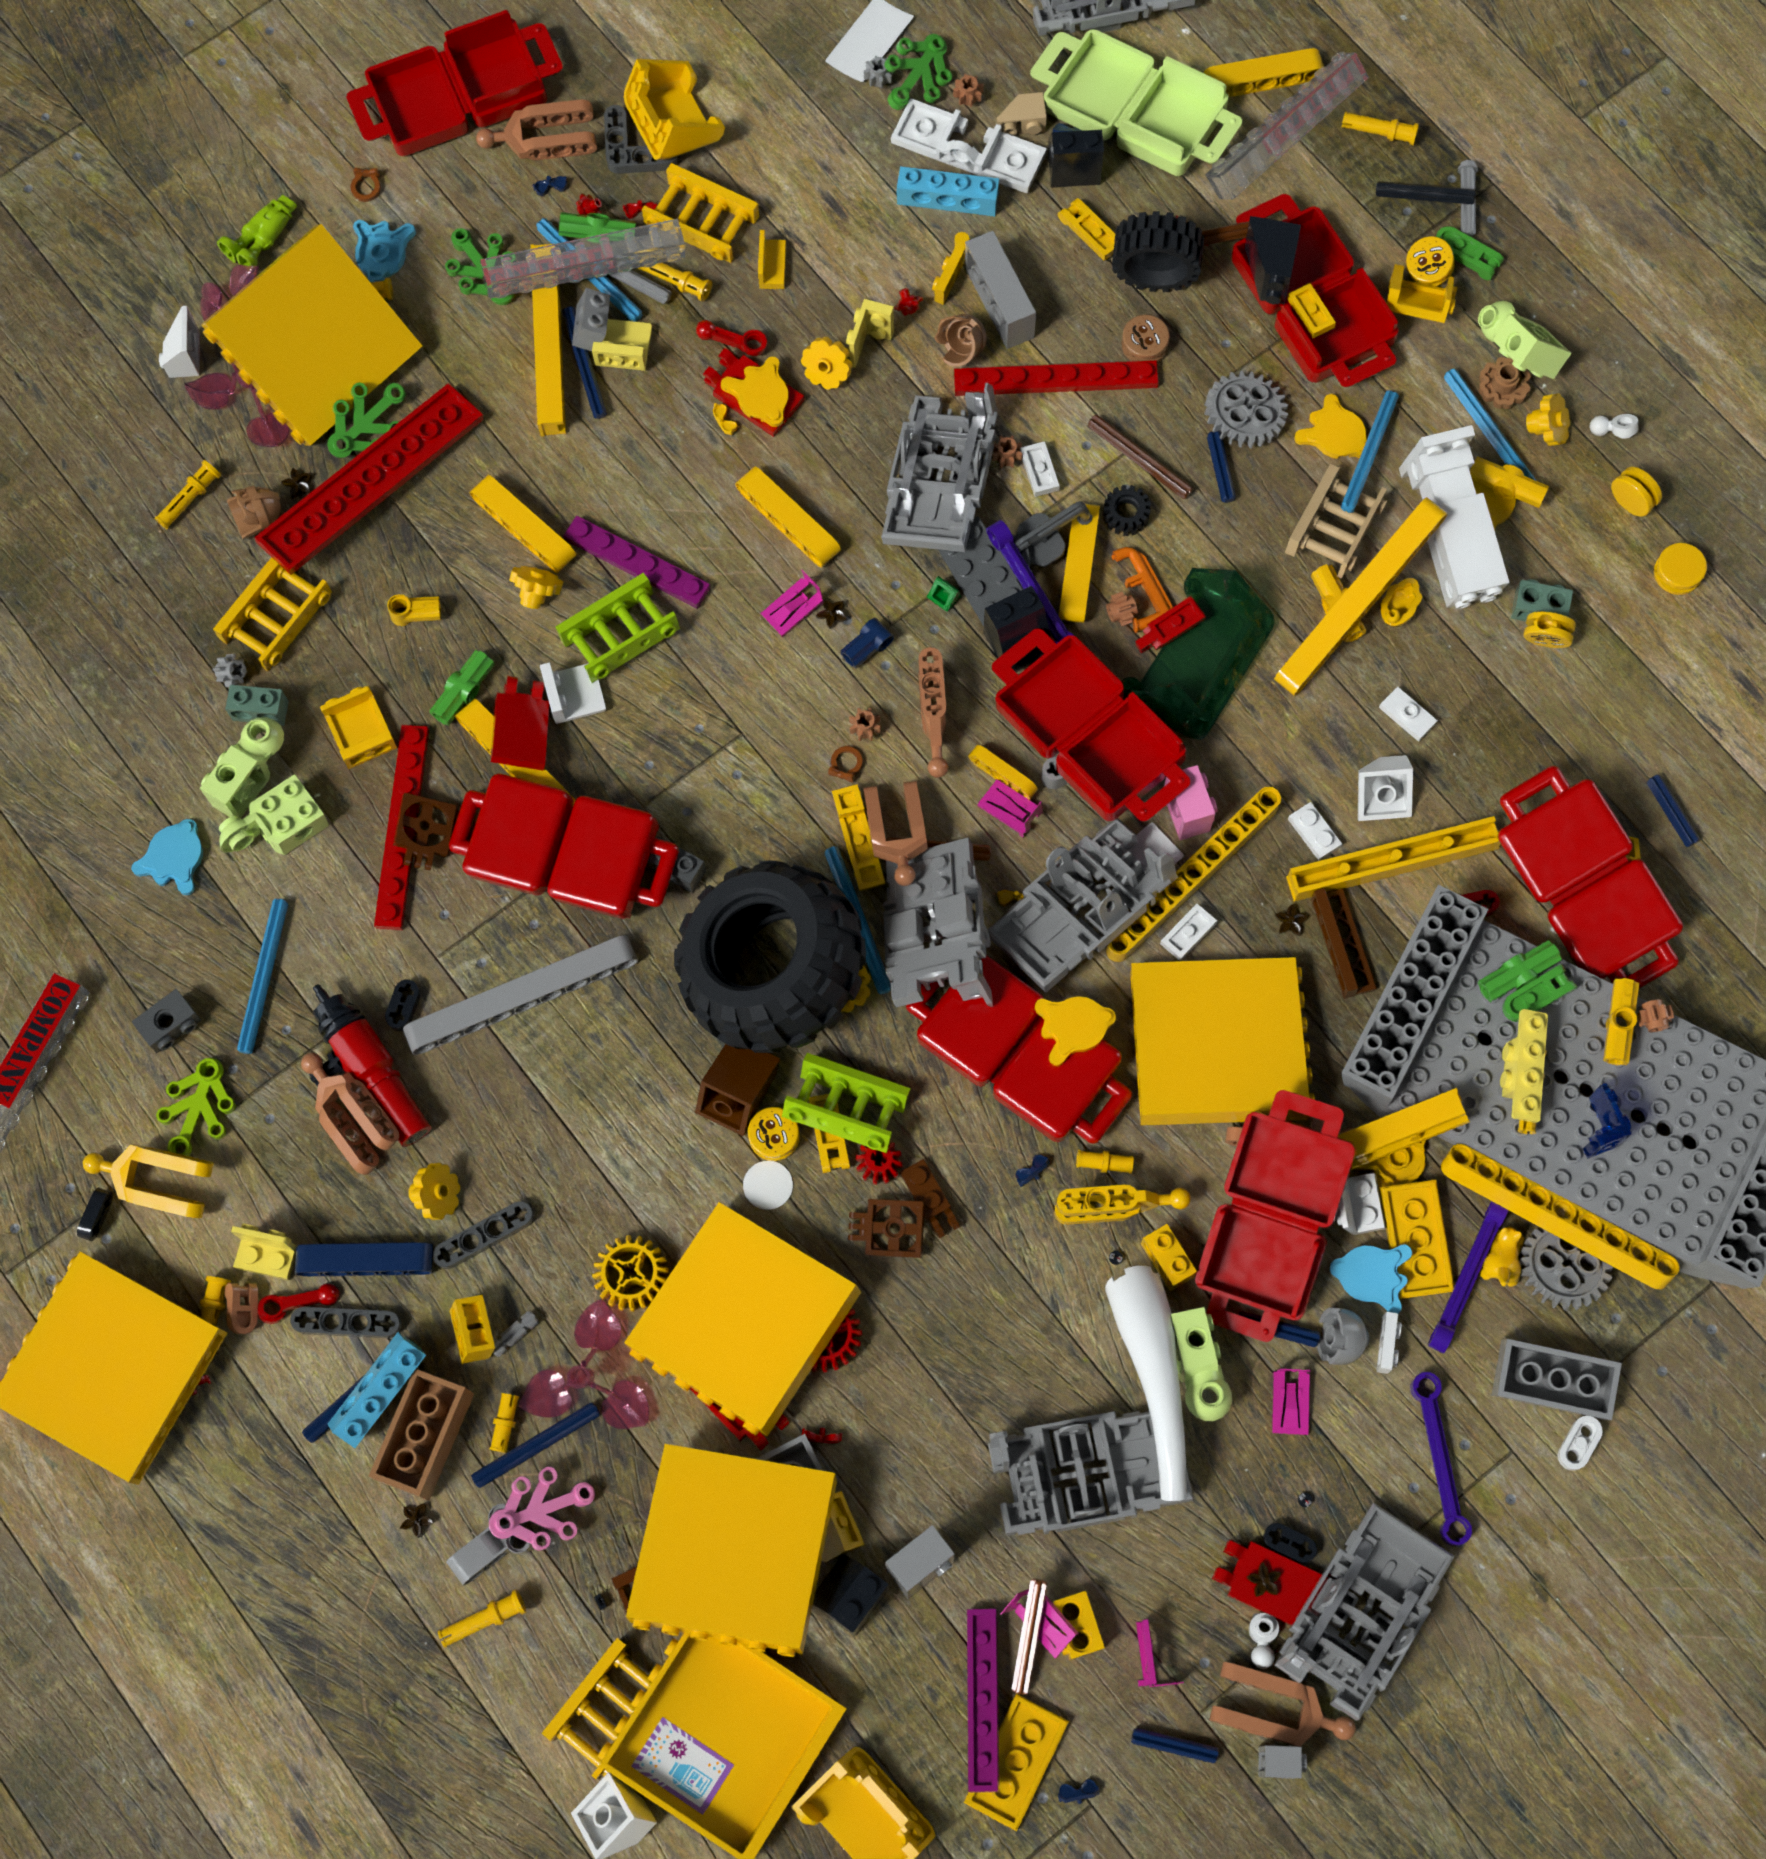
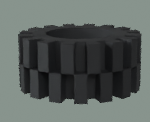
M1122 485L1121 490L1116 487L1113 489V494L1109 492L1103 509L1105 524L1108 523L1110 530L1115 528V534L1119 535L1120 531H1124L1123 536H1128V532L1131 531V534L1135 535L1137 529L1141 532L1144 529V525H1147L1151 503L1148 501L1147 494L1142 495V489L1139 488L1136 492L1134 491L1135 486L1131 485L1130 490H1127L1126 485ZM1124 503L1135 506L1137 513L1130 518L1122 517L1117 512L1118 506Z

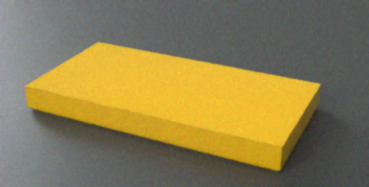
M1436 1180L1380 1187L1389 1250L1404 1244L1408 1245L1412 1250L1411 1258L1397 1268L1398 1273L1405 1275L1408 1279L1406 1286L1398 1294L1399 1299L1452 1292L1454 1281Z
M1016 1694L999 1728V1792H968L963 1803L1017 1831L1069 1721Z

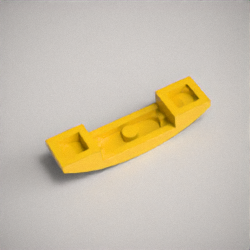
M858 784L833 790L832 795L859 891L886 885L879 859L874 857L869 825Z

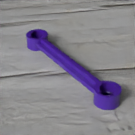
M999 520L987 527L986 532L991 543L998 551H1001L1023 589L1030 586L1034 588L1045 608L1049 631L1055 639V643L1057 644L1068 635H1073L1064 626L1013 543V536L1007 525L1002 520Z
M1492 1201L1486 1210L1483 1223L1442 1316L1428 1342V1347L1443 1354L1453 1338L1455 1327L1498 1229L1508 1213L1507 1209Z
M1422 1372L1412 1380L1410 1391L1412 1396L1421 1404L1445 1518L1440 1527V1535L1448 1545L1460 1546L1470 1539L1472 1527L1470 1522L1461 1515L1437 1402L1442 1385L1435 1374ZM1423 1378L1432 1380L1436 1387L1435 1391L1429 1395V1398L1421 1396L1416 1388H1419V1382ZM1454 1521L1461 1522L1466 1530L1465 1536L1460 1538L1459 1542L1451 1540L1446 1533L1449 1531L1450 1524Z

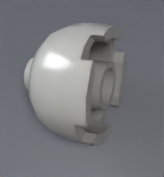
M1341 1308L1326 1309L1319 1319V1323H1324L1322 1337L1320 1336L1317 1345L1321 1360L1328 1361L1329 1364L1347 1365L1356 1361L1363 1354L1369 1343V1333L1363 1320L1351 1310Z

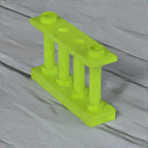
M644 573L555 626L564 646L568 647L575 643L589 662L584 668L591 683L605 678L611 671L661 640L671 637L680 629L675 613L671 612L664 616L649 597L654 593L649 579ZM638 603L644 606L655 621V623L643 630L628 612L629 608ZM616 616L620 617L633 635L621 644L605 624ZM594 630L599 632L611 648V650L600 657H597L583 638Z
M806 1053L800 1078L805 1079V1082L797 1099L786 1096L782 1117L856 1142L873 1150L887 1153L892 1132L886 1130L894 1110L904 1113L911 1088ZM816 1083L831 1088L823 1108L807 1103ZM842 1092L857 1097L849 1117L833 1112ZM868 1101L883 1106L875 1126L860 1121Z

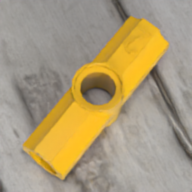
M1478 456L1475 458L1474 464L1470 469L1472 480L1492 488L1496 496L1507 500L1516 498L1537 508H1540L1549 486L1524 476L1523 471L1516 466L1504 465L1502 467Z
M1325 564L1312 572L1311 578L1322 597V607L1325 614H1327L1348 588L1343 587L1333 566ZM1361 620L1344 639L1345 642H1353L1366 633Z
M1623 978L1613 981L1609 1017L1605 1023L1607 1034L1603 1061L1608 1064L1617 1066L1629 1064L1633 1029L1637 1022L1636 1005L1639 983L1632 979ZM1615 1017L1623 1018L1627 1023V1027L1618 1025Z

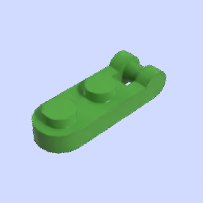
M1443 227L1437 232L1436 237L1445 240L1450 245L1454 260L1477 272L1484 280H1490L1495 274L1494 269L1499 267L1504 260L1500 253L1456 228ZM1480 259H1486L1487 263L1482 262Z
M1560 964L1511 993L1505 999L1502 1011L1509 1020L1519 1022V1012L1522 1009L1538 1012L1574 991L1577 985L1573 980L1570 981L1565 975V968ZM1552 980L1557 981L1560 986L1558 989H1555L1551 983Z

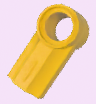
M397 594L392 596L387 604L391 621L397 626H406L411 622L441 620L439 596L408 598L405 595ZM398 608H406L403 613L395 612Z

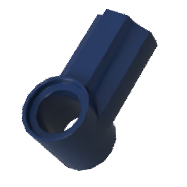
M875 617L870 619L862 627L860 634L840 652L845 661L856 669L876 651L882 652L892 643L895 636Z

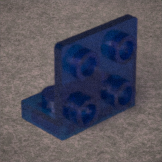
M1607 1083L1601 1084L1589 1097V1101L1603 1128L1595 1132L1596 1135L1588 1139L1589 1143L1583 1148L1587 1159L1619 1147L1632 1134L1630 1131L1631 1123L1625 1114L1622 1115L1618 1107L1619 1100L1617 1094L1612 1088H1609Z

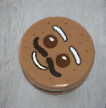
M1139 315L1132 318L1123 330L1121 346L1124 355L1130 361L1157 360L1159 362L1168 350L1170 338L1168 327L1161 319L1152 315Z

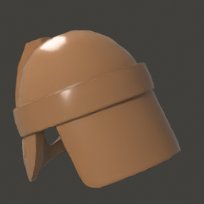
M959 314L941 319L934 339L937 343L944 344L948 350V353L942 358L943 362L953 367H959L970 362L984 350L987 336L984 326L976 317L970 314Z
M254 485L231 491L236 496L229 498L227 503L243 540L263 531L278 519L281 512L278 492H273L268 488L255 487Z

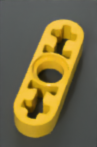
M976 745L968 755L974 765L1030 800L1037 792L1038 788L1034 782L985 747Z

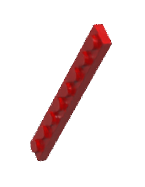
M1157 360L954 369L955 396H965L966 392L984 393L985 383L993 386L994 395L1158 388Z
M401 725L374 927L376 929L403 930L411 863L409 866L403 865L406 848L393 846L402 795L408 793L421 796L429 737L428 726ZM415 804L409 807L405 815L418 818L419 805ZM403 827L406 835L414 842V829Z

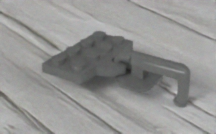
M1077 501L1052 518H1049L1046 514L1037 513L1019 524L1017 534H1012L1013 543L1029 568L1031 564L1042 567L1048 566L1064 554L1066 546L1058 529L1076 518L1082 525H1087L1091 522L1092 515L1084 502ZM978 516L970 524L971 529L965 552L938 551L984 626V611L986 607L1023 590L1001 551H998L991 543L986 527Z

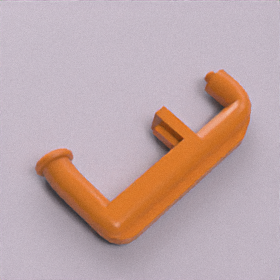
M1123 547L1113 551L1111 558L1119 562L1129 557L1137 574L1125 580L1126 588H1133L1142 584L1156 610V613L1141 619L1133 618L1134 633H1138V631L1144 630L1148 623L1173 608L1147 558L1134 548Z

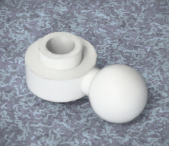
M1621 414L1614 417L1612 421H1609L1605 416H1596L1590 422V431L1596 436H1603L1612 431L1619 438H1630L1638 432V418L1631 414Z
M1267 1613L1257 1614L1249 1624L1250 1637L1257 1643V1647L1251 1653V1660L1260 1669H1267L1274 1663L1275 1655L1269 1644L1276 1639L1279 1632L1277 1620ZM1261 1623L1268 1624L1270 1631L1262 1632L1259 1625Z

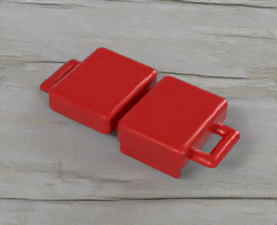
M504 10L446 31L444 33L446 39L444 51L438 52L434 46H426L368 67L365 70V78L368 85L351 90L346 95L362 137L366 141H373L389 135L396 153L399 156H408L465 135L469 129L465 114L471 113L475 124L483 128L511 118L514 111L522 110L526 106L546 104L547 95L541 79L557 74L563 68V64L546 26L542 23H536L519 30L516 21L511 18L509 11ZM536 39L546 62L535 66L525 43ZM374 99L383 122L373 125L364 100Z
M1281 194L1236 217V223L1249 221L1250 216L1266 218L1282 210L1287 217L1282 220L1283 222L1301 225L1288 293L1311 283L1335 320L1336 325L1334 329L1312 339L1287 298L1285 305L1270 304L1259 299L1245 252L1246 238L1234 244L1231 260L1263 311L1267 314L1277 313L1274 327L1310 382L1316 383L1335 375L1340 385L1347 388L1396 363V357L1390 347L1394 345L1398 335V321L1362 267L1357 270L1356 274L1351 275L1354 260L1320 208L1312 206L1300 211L1290 195ZM1374 354L1377 355L1376 358H1374V359H1372V360H1370V361H1368V362H1366V363H1364V364H1362V365H1360V366H1358V367H1356V368H1354V369H1351V370L1348 369V367H1350V366H1352V365H1354V364H1356V363H1358V362H1360V361H1362V360H1364V359H1366V358H1368V357H1370V356H1372V355H1374Z
M1034 629L992 663L993 672L1006 684L995 696L998 712L1041 756L1053 758L1058 754L1056 758L1058 773L1104 820L1114 821L1129 809L1138 820L1148 821L1189 787L1191 780L1179 767L1186 758V747L1182 740L1134 692H1131L1123 700L1124 686L1122 682L1076 636L1068 635L1056 644L1042 629ZM1035 647H1038L1044 655L1018 675L1011 667ZM1167 777L1170 782L1144 803L1141 798Z
M1549 766L1500 797V805L1511 823L1499 830L1497 834L1498 841L1535 900L1541 903L1550 901L1553 905L1547 912V919L1577 967L1601 979L1608 976L1612 984L1615 979H1632L1639 983V989L1677 967L1679 959L1668 940L1682 932L1683 923L1646 863L1640 859L1628 861L1626 855L1632 851L1633 843L1594 781L1584 779L1570 786L1559 767ZM1551 785L1556 796L1525 814L1520 803ZM1651 950L1655 951L1658 959L1629 976L1625 974L1622 967Z
M501 773L491 777L486 793L476 790L466 792L449 842L451 852L465 856L462 869L473 879L535 896L542 895L547 888L549 896L557 902L620 919L631 918L635 902L652 907H659L663 903L679 853L677 844L655 838L659 830V824L657 819L649 812L589 796L578 797L573 806L572 797L562 789ZM478 807L481 809L475 824L471 840L469 841L467 840V837L474 819L476 809ZM651 853L661 857L651 889L640 887Z
M987 955L986 958L980 960L983 964V976L992 991L993 1007L988 1006L983 997L963 1001L957 989H953L950 986L932 1009L926 1003L940 985L938 982L930 983L931 990H926L924 985L921 984V994L924 997V1001L906 1005L907 1011L923 1022L917 1030L918 1043L976 1086L982 1087L991 1081L994 1084V1098L1050 1140L1061 1142L1072 1130L1089 1143H1098L1132 1098L1130 1088L1112 1076L1120 1066L1122 1060L1121 1052L1104 1039L1091 1050L1071 1054L1062 1065H1052L1049 1061V1055L1056 1041L1042 1037L1041 1031L1044 1019L1035 1011V1003L1039 999H1044V997ZM1103 1089L1112 1097L1091 1124L1082 1118V1115Z
M1280 1090L1274 1097L1269 1114L1254 1111L1246 1116L1224 1185L1226 1194L1232 1197L1233 1200L1232 1203H1224L1217 1208L1195 1276V1283L1200 1289L1212 1292L1206 1314H1211L1214 1325L1263 1342H1269L1274 1338L1280 1316L1294 1321L1304 1316L1327 1247L1326 1237L1317 1231L1319 1227L1326 1228L1334 1223L1357 1152L1353 1142L1338 1137L1344 1118V1113L1340 1108L1286 1090ZM1288 1110L1323 1120L1322 1130L1318 1131L1287 1121ZM1228 1299L1264 1310L1261 1322L1226 1311Z

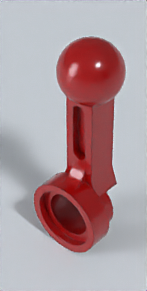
M702 320L696 326V334L702 340L712 339L738 348L751 356L761 355L766 349V336L759 330H749L742 336L716 327L709 320ZM750 340H756L761 346L757 349H751L747 343Z
M325 1283L318 1290L291 1296L268 1295L262 1298L258 1304V1316L264 1323L276 1324L285 1317L288 1310L319 1303L326 1306L333 1305L339 1299V1289L332 1283ZM268 1302H276L280 1306V1311L275 1315H269L264 1311V1306Z

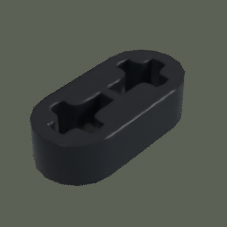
M405 979L397 983L386 1010L385 1020L390 1028L395 1031H403V1027L412 1022L419 1003L421 992L418 985L412 980ZM411 987L414 994L413 996L408 995L405 1003H403L404 995L401 992L402 990L407 991ZM403 1008L402 1015L405 1019L404 1021L399 1020L398 1023L395 1024V1021L392 1018V1016H398L400 1009Z
M99 1187L95 1189L77 1228L78 1237L89 1241L95 1240L112 1204L113 1193Z
M1271 1524L1263 1532V1542L1266 1547L1297 1563H1308L1316 1556L1317 1547L1311 1538L1283 1524ZM1277 1529L1280 1530V1536L1288 1540V1543L1285 1544L1281 1541L1277 1542L1276 1545L1271 1543L1272 1537L1269 1536V1532L1274 1533ZM1306 1542L1308 1544L1307 1549L1311 1551L1310 1555L1305 1554L1303 1557L1298 1556L1299 1550L1292 1547L1291 1544L1302 1545Z

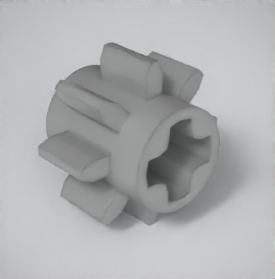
M875 56L871 61H866L864 79H869L870 87L875 86L882 89L887 83H892L894 72L887 71L884 66L887 58Z
M226 654V657L217 658L218 663L213 668L217 682L225 681V687L244 683L242 678L248 673L244 665V659L236 660L235 654Z

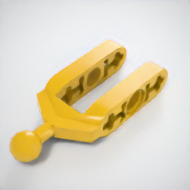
M137 1144L129 1145L114 1162L105 1161L103 1156L98 1153H90L83 1160V1168L90 1174H98L101 1171L111 1173L118 1199L191 1218L203 1217L205 1203L136 1187L133 1186L138 1162L195 1176L211 1177L214 1163L211 1161Z
M1131 1185L1069 1188L1059 1193L1054 1214L1060 1223L1066 1225L1124 1221L1138 1213L1163 1205H1172V1207L1179 1210L1186 1209L1191 1203V1196L1184 1188H1176L1170 1194L1162 1195L1147 1190H1138ZM1098 1202L1102 1207L1095 1208L1090 1203Z

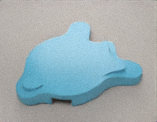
M364 220L354 222L353 229L358 236L355 258L361 271L367 275L369 282L383 281L386 277L394 275L401 269L406 258V246L416 234L415 227L412 224L406 223L395 231H390L389 223L386 221L375 225H369Z
M184 819L180 823L165 827L156 833L149 844L146 854L132 864L131 869L133 873L139 877L151 875L159 886H165L170 879H174L181 894H192L195 889L193 874L203 857V848L198 836L197 824L191 819Z
M1405 1244L1391 1250H1383L1375 1246H1360L1351 1250L1344 1257L1333 1260L1330 1264V1272L1339 1279L1344 1290L1353 1298L1364 1302L1378 1303L1387 1312L1399 1314L1402 1310V1304L1398 1294L1406 1286L1408 1279L1405 1275L1399 1274L1397 1268L1411 1258L1412 1250Z

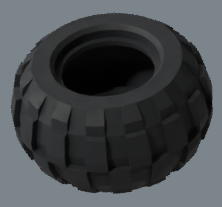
M771 860L759 861V864H756L751 869L744 866L737 867L725 873L724 881L716 887L709 885L697 897L700 903L693 913L685 915L681 923L679 932L682 935V941L677 945V949L674 950V967L682 981L677 983L688 1010L694 1014L698 1023L721 1042L731 1047L751 1049L755 1053L781 1052V1049H785L787 1045L792 1048L803 1047L814 1042L817 1038L816 1033L825 1027L832 1029L844 1017L841 1010L848 1000H855L860 990L862 980L858 974L859 970L863 969V965H866L865 939L861 936L860 932L862 930L861 920L855 907L845 894L821 873L811 868L793 864L790 867L787 863ZM792 919L796 927L797 943L794 955L787 967L777 977L764 984L756 986L736 984V965L742 950L749 940L762 928L773 922Z

